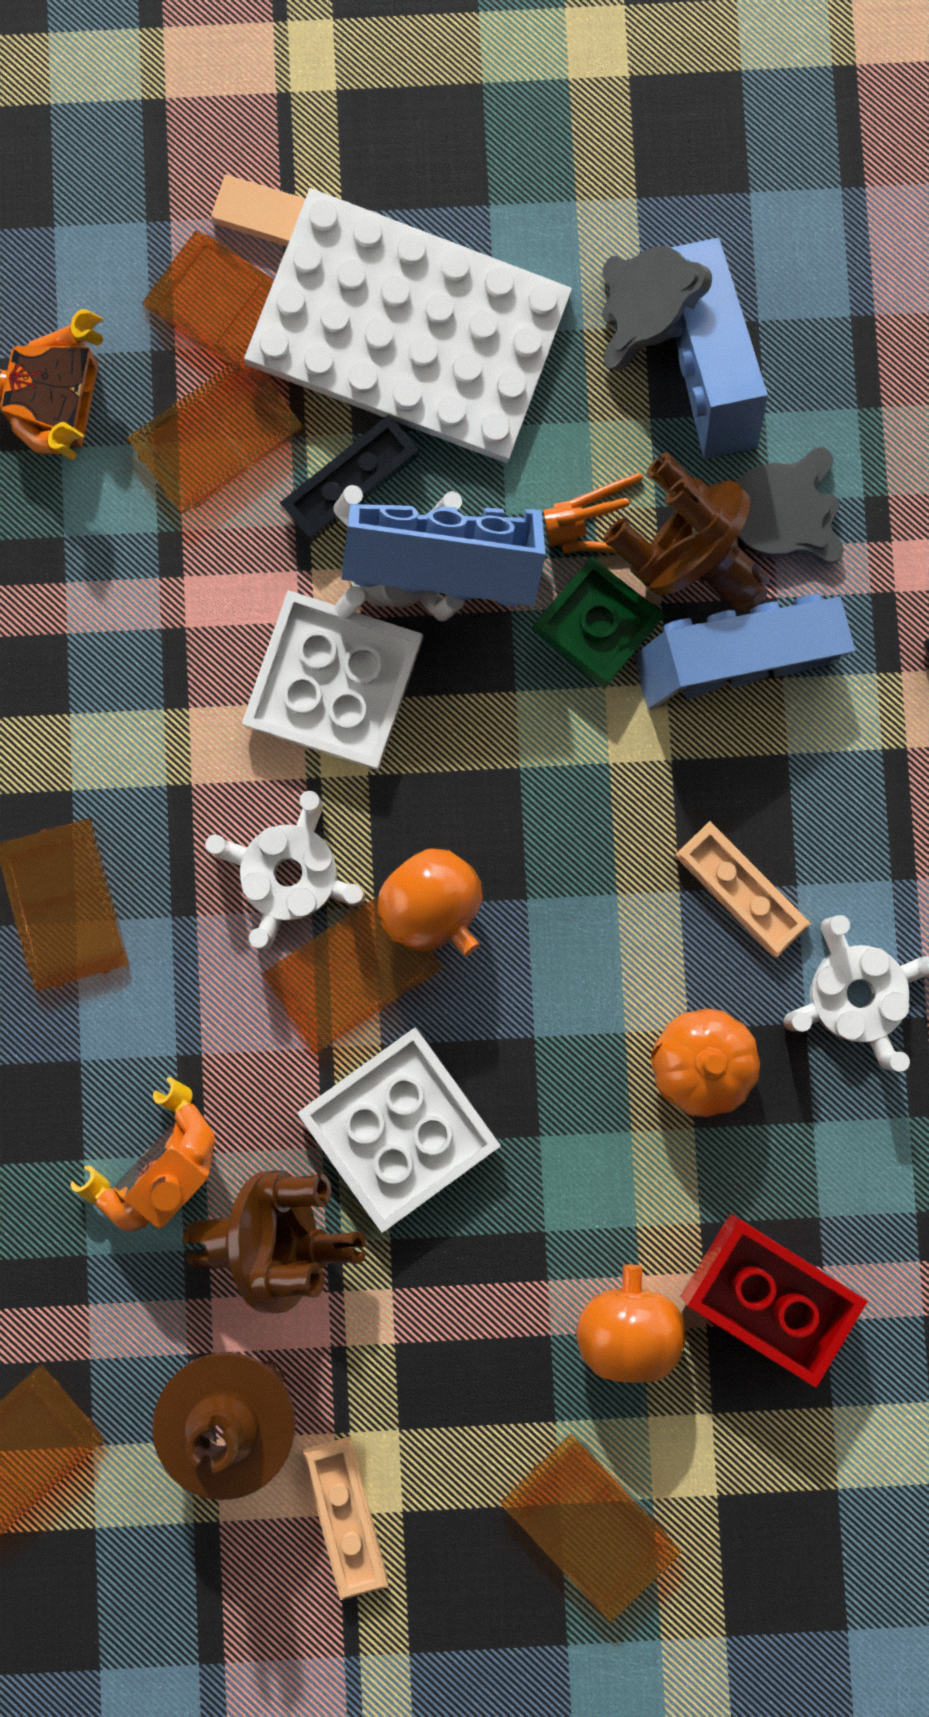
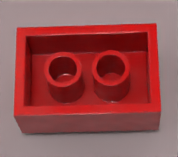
M732 1213L728 1216L680 1295L688 1307L816 1388L868 1300Z

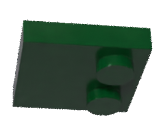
M591 556L538 618L531 631L605 689L659 625L665 614Z

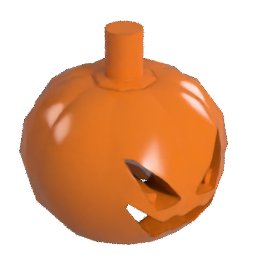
M427 849L404 862L384 882L379 891L378 915L382 918L380 920L382 928L393 941L422 952L443 947L446 943L452 941L465 957L472 954L480 946L479 942L467 928L471 925L482 905L481 880L474 868L449 850Z
M705 1008L681 1013L667 1024L655 1042L651 1054V1066L655 1074V1083L658 1091L669 1103L692 1116L706 1118L731 1113L745 1102L759 1079L760 1060L754 1036L743 1023L722 1010Z
M632 1264L623 1265L622 1288L610 1289L592 1297L579 1315L576 1329L580 1356L591 1370L602 1378L630 1383L652 1382L666 1378L679 1363L687 1338L684 1317L674 1302L657 1292L642 1289V1266Z

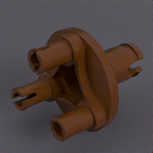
M668 452L663 453L661 458L657 457L649 466L646 476L667 493L665 503L675 509L674 514L659 530L651 544L625 518L619 519L607 530L603 538L604 543L611 546L631 565L630 572L656 595H669L682 590L695 581H704L724 600L731 603L734 609L740 612L750 611V609L759 605L768 594L766 588L761 586L760 583L767 585L771 581L767 574L761 571L757 564L738 547L737 537L750 511L749 494L735 481H723L708 487L700 478L693 479L673 460V457Z
M281 1170L262 1171L254 1174L246 1181L238 1193L230 1218L202 1219L192 1222L186 1227L182 1239L184 1244L203 1243L205 1245L203 1254H190L185 1260L189 1265L201 1269L207 1267L214 1269L231 1268L235 1284L242 1298L254 1310L267 1314L289 1311L303 1296L318 1297L324 1286V1275L321 1268H324L327 1263L360 1264L363 1262L366 1252H354L353 1248H366V1241L360 1231L327 1234L323 1229H316L311 1206L324 1207V1205L329 1203L331 1186L326 1175L316 1174L293 1177L291 1174Z
M213 1353L191 1361L170 1379L160 1394L155 1407L152 1434L158 1458L166 1472L177 1484L187 1491L204 1498L231 1500L258 1491L278 1474L287 1460L293 1444L295 1412L289 1392L283 1383L285 1378L283 1368L279 1371L276 1369L277 1362L271 1360L260 1362L239 1353ZM219 1425L224 1428L221 1436L225 1440L226 1445L221 1446L212 1443L214 1434L210 1430L213 1426Z

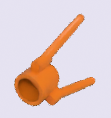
M641 473L633 474L572 500L553 504L554 508L544 509L543 514L550 547L561 545L563 554L578 551L617 553L604 542L578 541V537L586 535L585 519L626 508L630 504L629 499L622 498L584 509L581 507L641 482L643 475Z

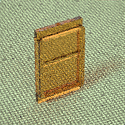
M195 230L158 282L154 284L153 289L142 302L143 306L262 388L272 378L273 375L245 365L244 357L274 279L211 236L201 234Z
M245 355L126 438L138 454V459L144 462L165 491V496L172 500L181 514L191 508L199 507L292 440L295 434L303 429V425L265 374L260 370L245 365Z
M90 818L49 830L43 829L35 834L0 843V865L27 969L33 979L35 991L54 986L61 987L64 983L100 973L107 974L110 970L130 965Z
M378 897L263 973L286 1008L287 1015L293 1019L314 1053L319 1052L443 969L433 954V950L422 952L391 939L380 923L382 918L378 915Z
M42 1364L0 1401V1535L105 1439L91 1419L82 1412L63 1390L59 1382L50 1375Z
M572 1432L542 1462L535 1465L533 1470L501 1501V1505L610 1623L626 1607H629L631 1602L682 1553L681 1549L669 1538L664 1529Z

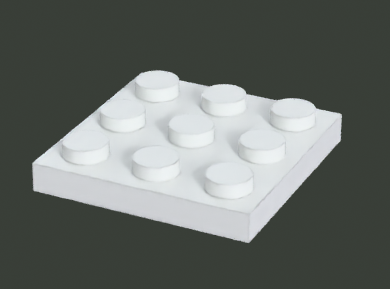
M288 590L242 725L246 728L379 771L423 640V634L354 612L349 617H341L337 614L335 605Z
M416 1027L297 1112L300 1119L381 1233L501 1146Z

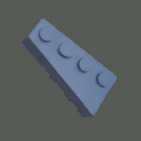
M714 238L671 247L691 262H699L708 267L712 274V284L709 291L699 299L694 309L686 306L682 316L675 324L681 330L672 337L676 339L680 369L683 377H685L703 459L758 448L768 394L720 239Z
M350 504L341 580H349L363 587H374L377 585L399 587L406 592L414 594L426 591L443 593L459 600H470L473 598L494 600L501 605L516 607L521 604L535 606L545 559L542 511L525 509L523 518L504 517L505 512L503 509L484 508L483 516L475 517L462 515L457 511L456 507H438L430 511L428 515H418V511L413 506Z
M815 593L794 600L793 606L780 608L778 602H769L750 609L751 614L736 616L735 610H727L707 617L708 622L693 625L692 620L687 618L664 625V632L634 655L647 709L664 706L665 701L682 691L685 692L686 700L704 696L707 692L724 687L726 680H730L733 688H737L767 678L769 670H773L774 677L777 678L840 661L855 652L841 596L822 600L821 594Z

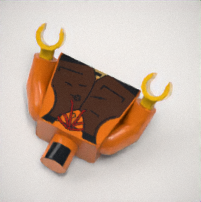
M87 309L77 311L71 320V325L30 341L27 346L14 347L11 350L8 370L0 369L1 412L10 422L13 433L38 454H62L70 460H75L77 453L71 450L70 446L81 449L83 447L99 366L92 351L85 345L91 343L99 346L103 343V335L93 331L96 324L104 321L103 317Z
M171 1077L167 1078L171 1085L169 1094L166 1096L155 1090L153 1092V1100L175 1113V1120L117 1182L114 1189L110 1188L109 1180L91 1166L84 1167L90 1173V1179L84 1186L79 1187L73 1181L71 1182V1188L88 1203L96 1204V1207L124 1231H137L146 1227L149 1223H152L160 1230L209 1176L215 1135L197 1107L191 1104L192 1090Z

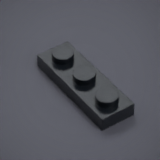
M388 415L279 502L280 506L309 542L312 543L340 520L334 513V505L346 487L350 485L359 487L363 494L360 503L415 460L419 456V449L391 416Z

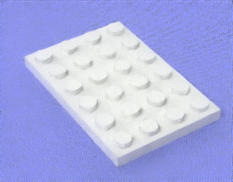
M309 188L245 354L244 362L247 366L384 418L390 415L395 422L508 464L572 288Z

